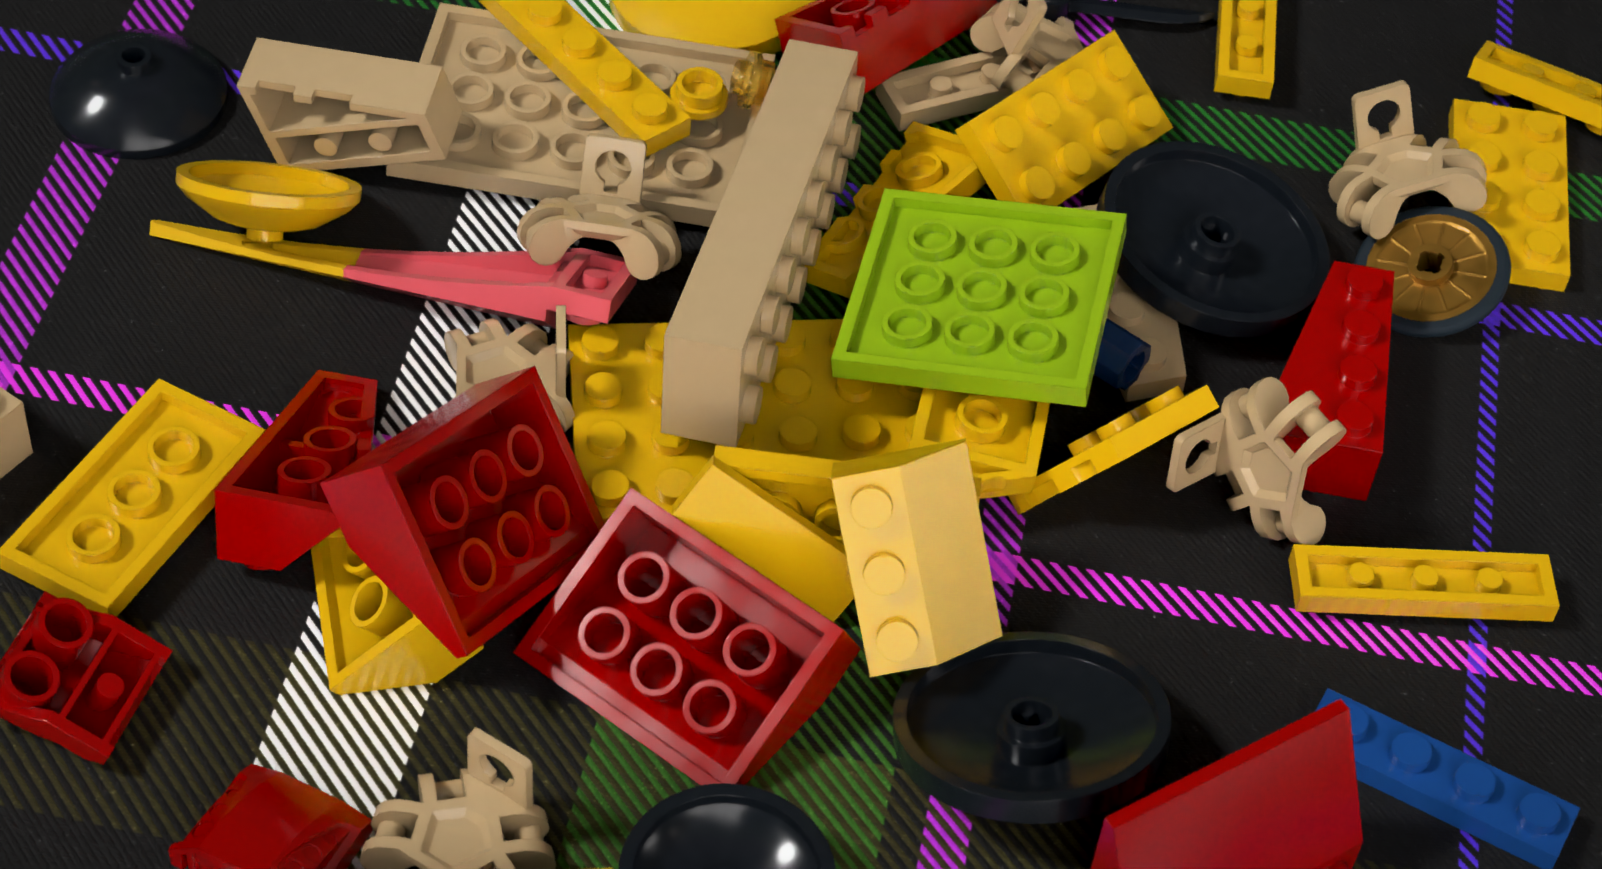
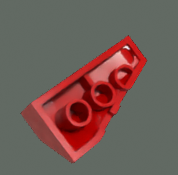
M318 369L215 488L217 559L244 564L253 570L272 569L281 571L340 528L320 483L372 451L378 380Z

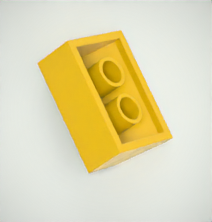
M966 439L833 463L831 482L869 676L875 677L936 666L1002 637L1003 634Z
M340 528L311 548L328 682L331 692L338 695L437 683L484 649L483 644L467 657L456 659L351 550Z

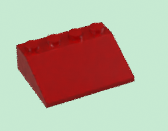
M535 366L475 384L320 483L351 550L456 659L470 655L560 586L605 524Z
M630 488L513 653L702 786L722 783L746 785L824 703L861 648L842 628L633 488Z
M1339 699L1105 817L1091 869H1352L1363 844L1349 707L1342 699Z

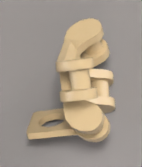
M1003 0L996 3L972 25L970 38L979 50L993 52L1002 47L1006 49L1008 56L990 81L999 90L1006 86L1012 92H1016L1084 49L1074 29V22L1061 16L1055 22H1052L1045 18L1047 11L1045 0H1028L1027 7L1020 4V0ZM1026 57L1042 68L1034 79L1019 68V65Z
M1400 80L1359 92L1352 96L1356 150L1349 155L1343 167L1332 177L1328 190L1330 197L1337 204L1336 215L1342 224L1349 227L1361 225L1362 231L1366 235L1374 239H1382L1394 227L1398 211L1405 199L1411 195L1428 190L1440 192L1458 209L1473 212L1483 207L1487 200V187L1485 184L1487 170L1484 161L1470 150L1459 149L1456 139L1440 137L1432 147H1429L1423 135L1414 134L1410 87L1405 81ZM1385 100L1394 101L1397 105V113L1388 124L1389 132L1379 135L1378 129L1369 125L1368 114L1377 103Z
M590 133L587 136L579 194H575L567 200L560 197L545 198L537 206L528 210L520 219L517 228V238L533 261L539 265H553L562 258L567 249L576 240L588 237L612 241L622 253L628 271L639 280L651 279L659 275L660 272L675 267L680 262L682 256L681 243L673 221L666 215L650 211V209L641 204L647 149L645 141L598 133ZM615 150L623 153L631 164L630 175L625 180L619 182L617 191L605 190V179L597 171V159L602 153Z
M556 305V342L551 345L547 344L546 332L533 323L524 324L508 336L495 318L481 321L479 332L467 336L459 328L447 331L444 335V344L449 362L454 371H456L455 397L475 384L535 366L564 432L573 426L575 414L566 397V377L570 373V359L574 355L573 352L566 348V305Z
M1267 377L1255 382L1250 389L1240 388L1231 392L1224 398L1220 413L1176 436L1166 487L1173 492H1178L1213 473L1215 477L1226 474L1235 493L1226 499L1231 511L1250 506L1254 529L1261 537L1276 541L1288 538L1296 544L1313 545L1319 542L1324 534L1326 517L1321 507L1311 505L1302 498L1307 468L1334 447L1344 437L1347 429L1339 420L1336 419L1330 422L1319 410L1318 407L1321 404V400L1313 391L1310 390L1302 394L1289 404V395L1283 383L1277 378ZM1296 426H1299L1309 439L1294 453L1282 438ZM1202 440L1208 442L1209 448L1201 452L1196 462L1186 469L1187 458L1195 445Z
M474 728L467 736V768L460 769V779L434 782L433 773L418 775L420 802L392 799L377 805L371 822L376 835L365 841L359 859L361 866L365 869H407L412 866H417L420 869H555L556 861L553 849L543 840L549 832L546 812L538 805L533 804L532 762L526 756L481 729ZM487 755L501 761L510 770L514 779L510 778L505 782L498 778L497 770L491 765Z

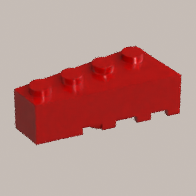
M816 0L776 18L775 23L783 53L789 39L857 51L856 76L865 77V94L961 32L971 29L972 25L997 3V0Z
M1334 261L1280 376L1279 381L1283 383L1289 395V404L1297 397L1311 390L1321 400L1318 408L1330 422L1337 419L1347 429L1344 437L1334 447L1307 468L1303 490L1362 501L1367 500L1383 454L1395 271ZM1296 426L1282 439L1296 453L1309 437L1299 426Z

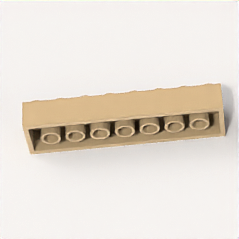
M789 39L664 334L661 433L728 447H737L745 423L756 424L763 397V387L760 384L761 382L771 383L778 358L776 341L786 343L793 318V306H790V304H800L802 302L808 273L805 265L815 266L822 236L819 228L829 229L834 212L835 194L832 193L842 194L848 171V159L846 158L855 159L858 151L861 125L853 124L852 119L853 111L859 112L862 105L865 77L856 76L857 51Z

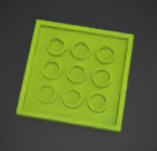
M885 188L831 357L832 377L1086 407L1126 236L1127 214Z

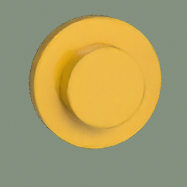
M692 67L678 75L677 80L671 86L670 99L687 113L692 120L702 121L715 118L724 112L728 104V90L723 84L721 76L714 70L705 67Z

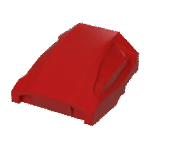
M44 591L0 661V718L39 737L55 742L83 759L104 764L173 650L114 615L89 610L74 599L58 598Z
M250 764L238 773L224 794L215 801L183 841L173 843L169 847L170 863L179 869H185L187 865L188 869H347L373 832L371 826L372 819L341 799L285 773Z

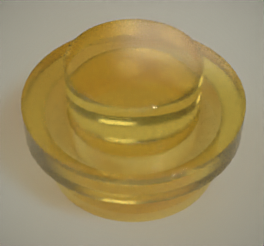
M752 50L746 60L738 59L734 65L729 90L730 93L737 95V105L740 108L750 109L752 105L761 107L775 74V62L763 59L761 52Z

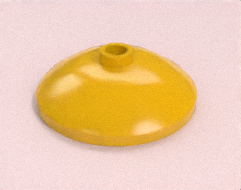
M208 160L185 163L176 168L175 183L186 197L212 217L238 227L246 228L247 238L262 242L283 241L284 232L318 228L350 212L360 203L362 186L352 179L321 170L277 163Z

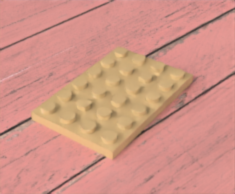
M440 3L419 63L443 66L463 111L446 160L386 165V176L537 200L551 197H560L567 200L569 197L579 194L587 136L590 133L620 136L488 10ZM594 27L669 98L671 86L677 80L678 75L688 68L705 67L714 70L721 76L723 84L728 90L726 109L722 114L712 119L702 121L691 119L689 136L645 158L641 204L650 209V211L666 215L672 221L710 227L773 79L776 55ZM614 150L602 153L597 159V171L605 179L604 189L617 191L619 182L625 180L630 175L631 164L628 158L623 153Z

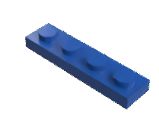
M1327 688L1315 711L1339 699H1342L1349 707L1357 780L1541 869H1553L1581 809L1580 807Z

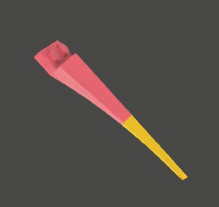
M162 220L150 221V236L556 329V305H566V319L573 323L597 325L602 322L608 324L637 283V278L633 277L628 271L624 257L585 248H568L558 262L553 265L544 266L533 261L527 251L432 252L366 249L286 240L262 242L249 239L244 234Z

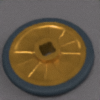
M1447 206L1419 207L1397 214L1394 227L1390 233L1382 239H1374L1368 236L1362 243L1354 262L1357 265L1395 271L1391 330L1400 334L1423 338L1455 334L1482 321L1502 300L1511 276L1509 251L1496 229L1487 221L1471 212ZM1430 269V270H1436V271H1439V272L1433 274V272H1427V271H1424V270Z

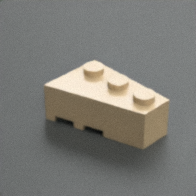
M258 37L236 85L277 164L321 171L446 160L463 111L443 66Z

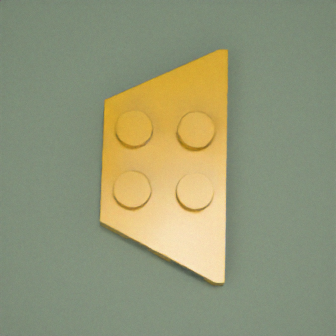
M1178 385L1068 444L1067 446L1073 457L1036 476L1031 493L1009 495L1008 497L1018 515L1056 494L1068 490L1219 408V405L1208 385L1186 395L1183 394Z
M922 388L908 449L966 439L973 477L982 478L980 499L1031 493L1037 475L1050 403Z

